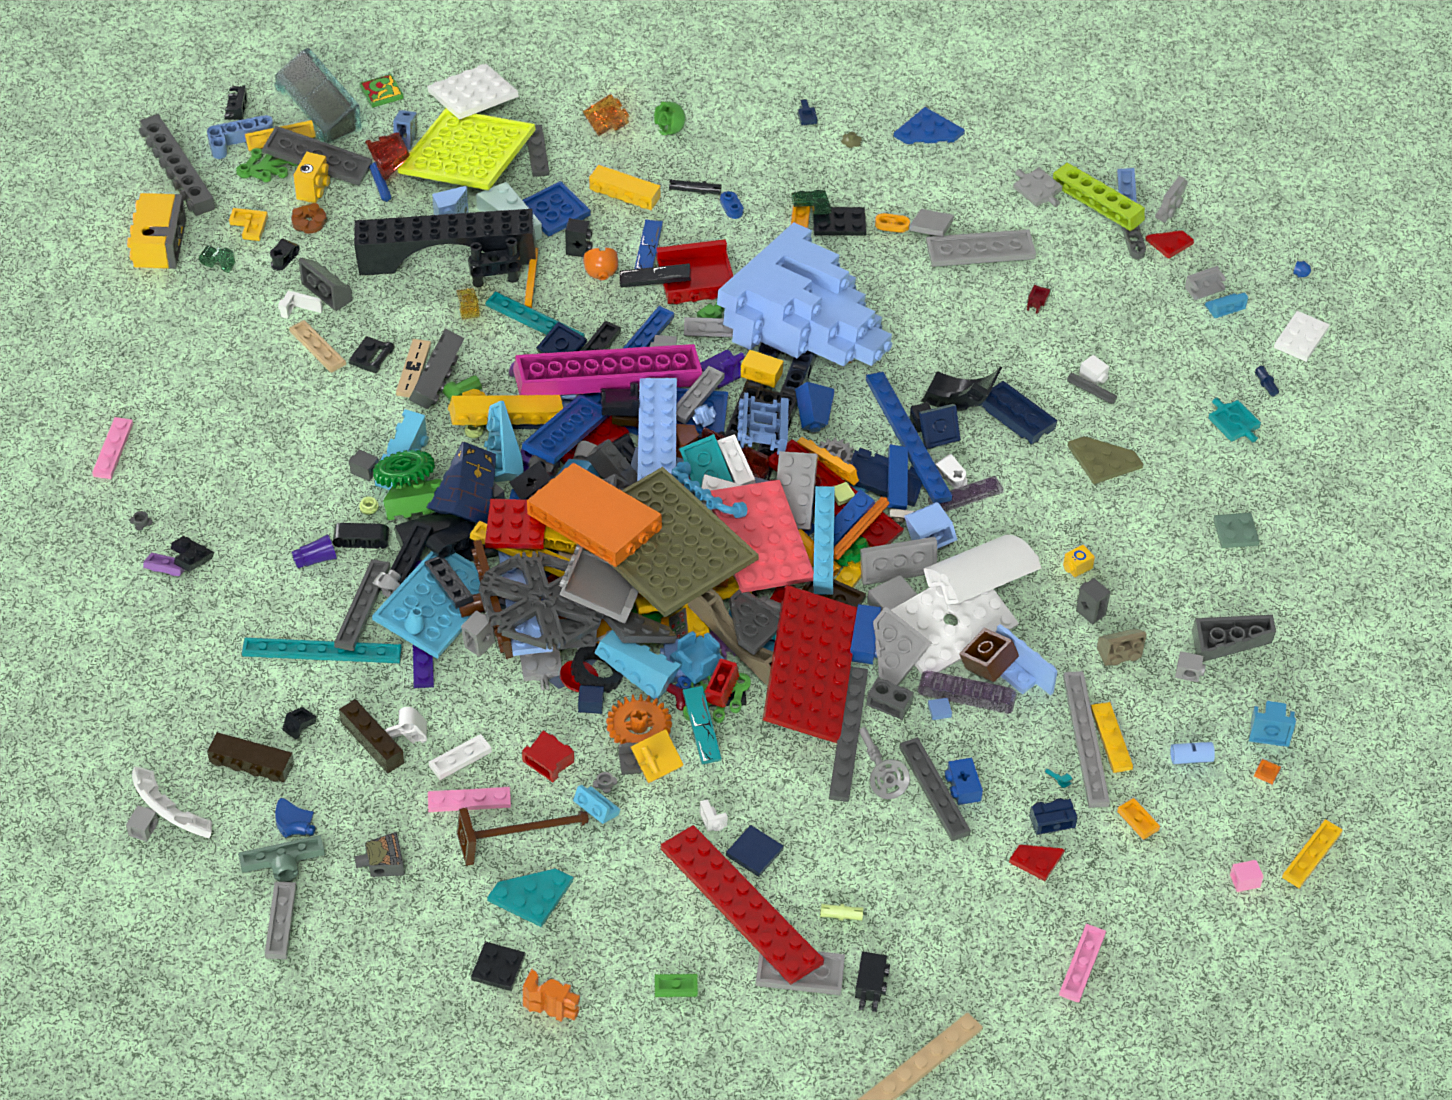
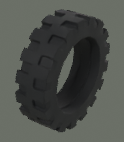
M596 643V646L580 647L571 664V674L575 677L574 680L583 686L604 687V692L606 693L611 692L612 689L615 690L620 685L624 675L595 654L598 643ZM589 659L600 660L611 668L613 675L604 678L597 677L585 668L583 661Z

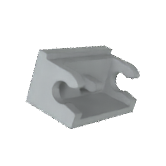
M1215 266L1187 276L1185 289L1194 300H1198L1224 291L1226 287L1222 282L1226 281V278L1219 270V267Z

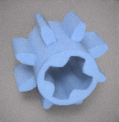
M704 404L694 410L696 414L693 415V419L696 425L701 423L702 427H705L715 421L713 417L716 416V412L713 406L708 408L707 404Z

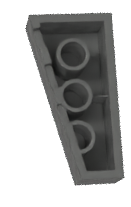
M1273 615L1195 618L1192 628L1196 655L1204 656L1203 662L1271 644L1276 633Z

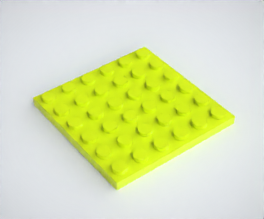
M445 108L397 167L398 173L490 190L536 130L535 124L481 114H472L458 119Z

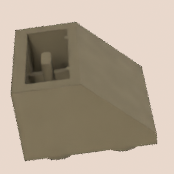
M1134 628L1100 636L1098 638L1097 650L1104 665L1115 666L1121 662L1136 661L1142 658L1146 632Z

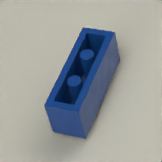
M858 604L850 653H853L851 662L873 665L874 658H878L873 621L880 614L881 607Z

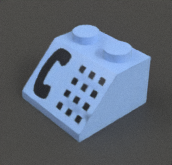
M466 186L432 194L434 215L468 213Z

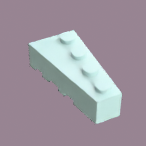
M507 182L476 194L477 209L481 212L529 209ZM533 214L535 238L538 240L542 238V224Z

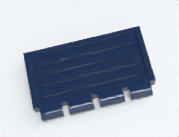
M861 447L858 451L855 450L850 462L856 468L859 479L855 486L888 498V457L877 453L873 457L871 456L872 451ZM910 466L908 470L907 505L915 507L922 482L914 467Z

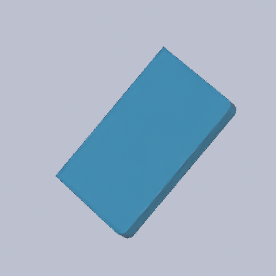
M1245 292L1238 295L1233 293L1205 303V306L1216 319L1246 309L1248 296Z

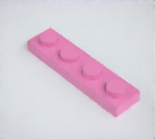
M114 417L93 469V477L112 479L132 429V419Z
M510 787L428 791V811H459L460 808L466 807L468 810L511 808Z
M1086 924L1060 989L1059 996L1078 1003L1080 1002L1106 934L1105 930Z

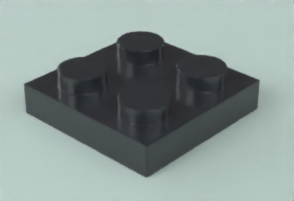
M485 941L472 972L471 980L512 991L526 954L523 951Z

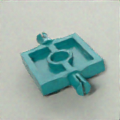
M1218 397L1213 399L1212 403L1218 409L1210 413L1208 419L1231 442L1244 436L1252 443L1257 441L1258 437L1252 431L1260 428L1261 422L1239 400L1223 404Z

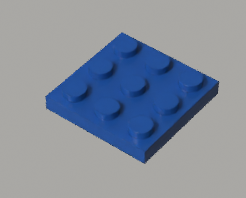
M561 181L522 200L529 209H532L533 214L542 224V231L548 237L565 229L569 218L583 220L591 215V210Z
M677 388V403L689 389ZM713 391L702 404H707L708 408L713 406L716 412V416L713 417L715 420L713 423L702 427L701 423L696 425L692 416L686 425H695L699 435L701 433L709 436L714 434L716 437L720 431L724 432L728 392ZM676 420V424H684Z

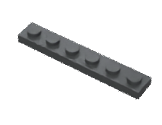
M371 559L334 641L335 648L354 651L381 590L380 587L373 584V581L380 572L386 574L389 572L390 562Z
M919 738L900 743L899 748L951 842L969 836L971 833L969 826Z

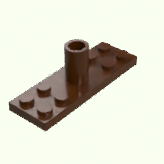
M480 539L473 541L475 549L471 550L479 581L481 582L483 581L484 574L489 570V565ZM480 593L472 595L474 602L459 608L462 618L471 616L476 610L480 613L485 612ZM491 596L490 600L494 612L502 611L498 596ZM495 625L493 629L497 637L500 654L504 653L506 659L513 658L510 638L502 636V633H498L499 625Z

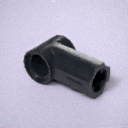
M624 434L612 441V443L631 465L635 446L631 437L628 434Z

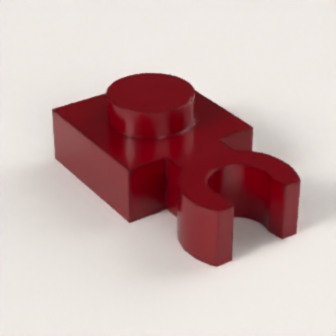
M1034 285L1028 296L1027 311L1031 307H1035L1038 314L1040 307L1045 306L1051 290Z

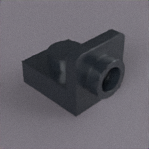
M300 707L286 714L282 730L296 740L300 737L302 729L315 724L317 717L304 707Z

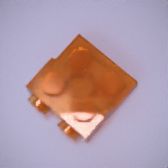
M612 94L607 95L583 111V114L598 136L611 128L617 131L629 123L627 118L630 117L625 108L621 109L623 105L619 99H614Z

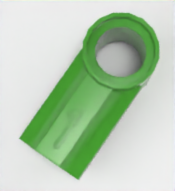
M473 375L457 384L449 382L444 386L443 394L451 401L452 396H462L463 392L471 389L481 390L482 384L479 378Z

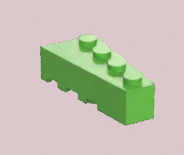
M418 479V484L415 481H411V486L408 483H403V488H401L399 482L396 488L392 486L383 500L388 520H394L395 516L403 515L404 518L412 517L413 513L423 512V515L434 512L426 507L432 501L436 488L440 486L443 480L423 481Z

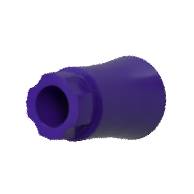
M328 534L291 552L297 569L305 565L308 567L320 562L337 559Z

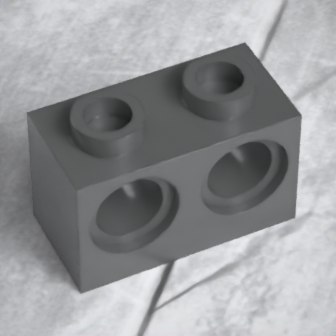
M877 677L867 695L866 705L903 720L913 703L914 692Z

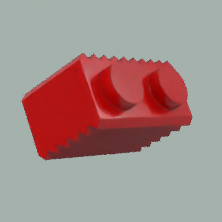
M722 658L719 659L705 690L708 703L722 708L726 707L725 704L729 700L728 697L732 694L733 687H735L736 681L740 677L736 663Z

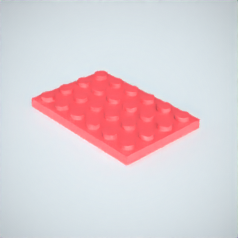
M780 480L710 490L712 496L720 497L723 504L732 507L736 502H744L747 506V515L742 518H735L733 514L712 509V512L758 553L759 560L735 574L741 593L813 581L814 571Z

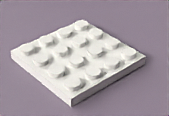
M481 64L474 69L465 70L463 73L450 76L445 80L437 81L427 86L428 92L458 119L519 97L518 90L487 64Z

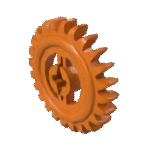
M632 694L630 702L625 696L624 704L618 700L617 707L612 705V712H608L606 723L607 731L610 732L609 736L614 738L615 743L624 744L627 742L639 743L665 729L670 734L672 716L669 714V709H664L663 702L658 705L657 698L651 703L649 695L644 701L642 694H640L638 700ZM653 726V728L645 734H634L628 731L632 730L635 733H644L648 729V727Z

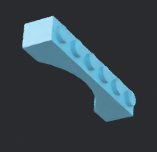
M815 486L814 594H833L835 487Z

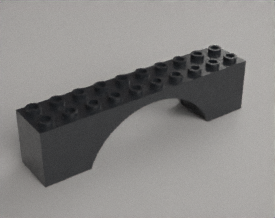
M532 209L355 220L354 248L359 275L394 274L407 257L421 249L436 245L456 244L470 247L472 243L478 242L481 244V251L483 252L505 250L508 238H515L517 240V250L520 252L521 265H528L531 259H536V238Z

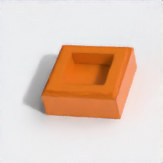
M1262 759L1254 777L1273 785L1281 766Z

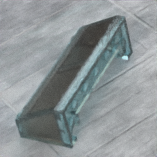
M309 47L302 50L275 74L276 82L274 86L276 90L282 94L286 91L306 116L312 120V123L317 127L316 136L319 140L329 144L362 130L359 104Z

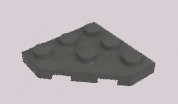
M739 589L729 600L737 642L739 646L755 655L776 635L780 612L750 592L741 593Z
M630 611L625 623L606 615L603 617L623 643H675L677 638L669 626Z

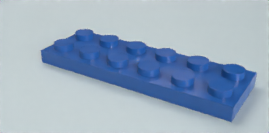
M579 395L522 443L521 449L544 459L546 462L555 464L610 415H602L601 404Z

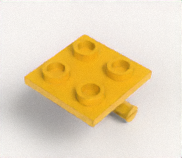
M666 729L630 747L648 783L684 766Z

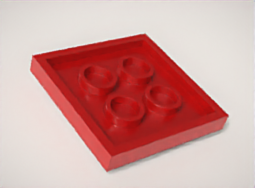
M490 499L485 548L544 549L546 525L528 515L527 500Z

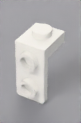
M289 290L285 297L280 300L278 306L281 317L284 318L290 316L295 306L319 313L323 311L320 298Z

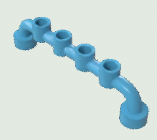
M679 462L672 469V475L681 484H684L691 493L695 492V497L700 501H706L708 509H718L723 513L733 514L735 518H742L747 515V506L744 502H736L732 507L723 504L720 497L712 496L709 489H702L698 481H691L689 479L691 466L688 462Z

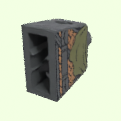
M397 832L367 841L365 843L366 854L354 856L356 868L369 866L371 877L404 875Z

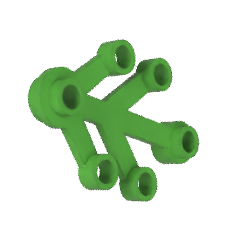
M254 148L251 151L252 156L246 163L240 164L236 168V173L244 179L252 176L261 179L263 182H269L272 179L271 173L278 175L280 178L288 176V169L286 167L276 168L275 166L287 163L291 166L299 165L283 159L272 160L274 156L268 154L265 155L259 164H255L258 159L262 158V151L259 148Z
M739 673L740 677H738V680L745 682L739 683L737 680L732 692L735 691L734 700L730 702L729 709L733 713L741 711L742 694L751 686V679L745 673ZM702 681L696 683L703 686L705 692L708 684H703ZM737 704L739 707L733 708L732 705ZM685 705V707L683 708V717L686 720L690 721L687 708ZM717 706L713 712V720L715 722L721 723L724 721L725 707ZM716 714H721L722 717H721V718H717L715 715H716Z

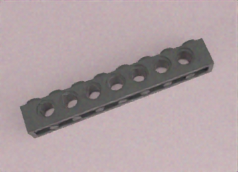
M156 114L139 120L140 128L138 129L141 137H145L148 148H152V153L155 158L159 159L161 168H165L168 179H172L175 190H179V194H183V200L186 201L188 210L193 211L195 216L215 210L213 196L160 115Z

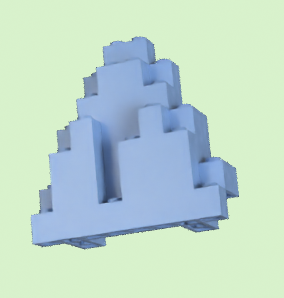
M794 222L718 290L717 305L725 308L723 325L733 329V343L749 350L762 342L795 358L809 350L841 366H845L854 358L873 366L892 347V334L882 330V317L875 314L876 311L865 307L866 294L856 290V277L849 275V271L840 268V255L812 243V230Z

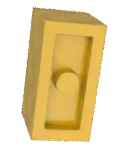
M749 350L741 363L740 377L775 388L783 373V360Z

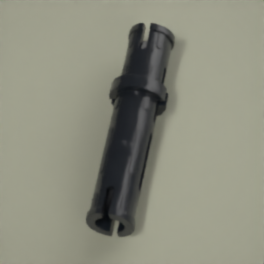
M672 179L669 181V190L699 192L702 195H705V193L721 195L722 184Z

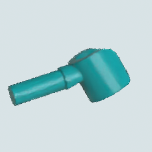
M1048 768L1045 770L1046 774L1057 780L1060 787L1066 788L1072 784L1070 782L1072 780L1070 774L1066 773L1060 776Z

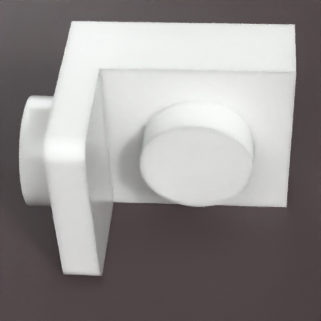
M708 799L700 801L699 813L707 832L713 830L720 831L727 826L728 816L726 813L717 815L714 806L711 807Z

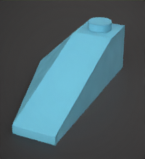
M499 401L489 406L487 421L489 436L488 440L484 443L487 451L496 454L495 482L512 481L523 473L524 469L522 455L504 401Z

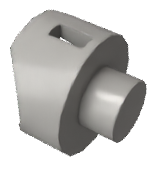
M390 569L387 574L380 572L373 581V584L380 587L383 595L389 598L400 586L398 581L401 576Z

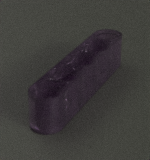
M934 671L922 672L918 686V693L922 696L926 695L936 699L948 698L950 702L965 703V705L983 709L985 707L987 710L1001 713L1004 711L1006 714L1013 712L1017 692L1009 687Z

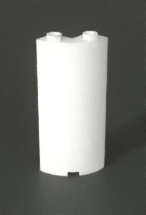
M1004 535L924 568L928 587H942L946 604H957L1039 570L1041 565L1038 555L1034 553L1024 540L1014 535Z

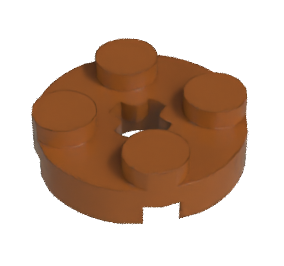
M311 203L310 205L294 208L291 221L295 230L311 234L320 231L326 224L327 218L325 211L317 203Z

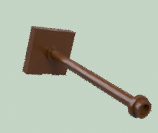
M466 807L459 809L456 833L465 865L469 866L474 864L477 839L580 823V826H584L589 822L587 811L583 812L581 810L578 811V815L475 831Z

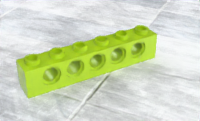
M1065 163L1053 173V179L1062 185L1063 192L1129 231H1132L1145 221V207L1079 170L1077 167Z

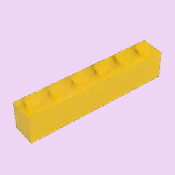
M560 395L452 396L449 404L452 425L462 426L487 425L489 406L499 401H504L510 422L515 425L545 424L563 409Z

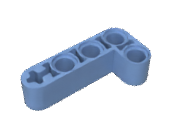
M263 115L210 126L207 129V136L212 156L216 159L225 158L228 145L246 142L244 134L274 128L272 117Z

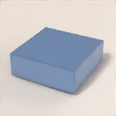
M948 698L928 700L932 720L952 718Z

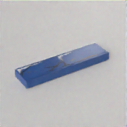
M645 219L634 269L654 267L656 248L659 244L663 221Z

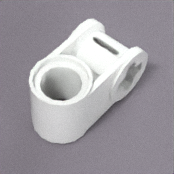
M949 454L935 464L941 476L954 489L963 490L967 487L966 471L953 455Z

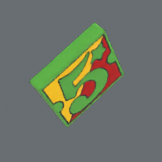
M392 74L360 82V88L372 108L404 99L403 93Z

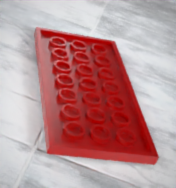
M789 585L785 586L763 721L837 743L842 730L853 654L850 653L857 607Z

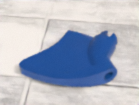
M280 798L275 809L277 828L285 838L292 835L313 836L316 827L310 824L314 811L298 808L285 798Z

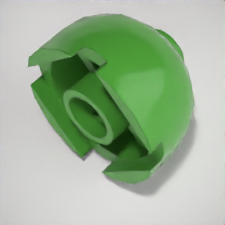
M660 102V106H656L654 112L655 125L658 124L661 128L658 131L661 135L678 133L684 127L686 120L683 108L676 102Z

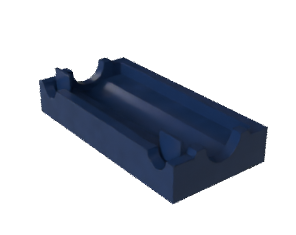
M1005 381L992 387L986 400L978 405H982L986 412L1021 438L1028 440L1031 445L1035 442L1037 443L1044 433L1048 435L1055 430L1058 422L1057 419Z

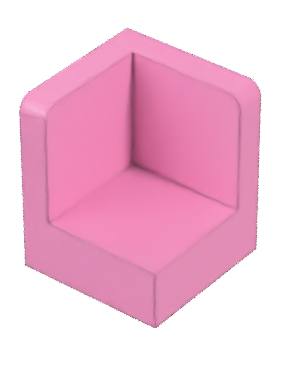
M1256 860L1232 865L1230 877L1237 892L1261 887L1263 874Z

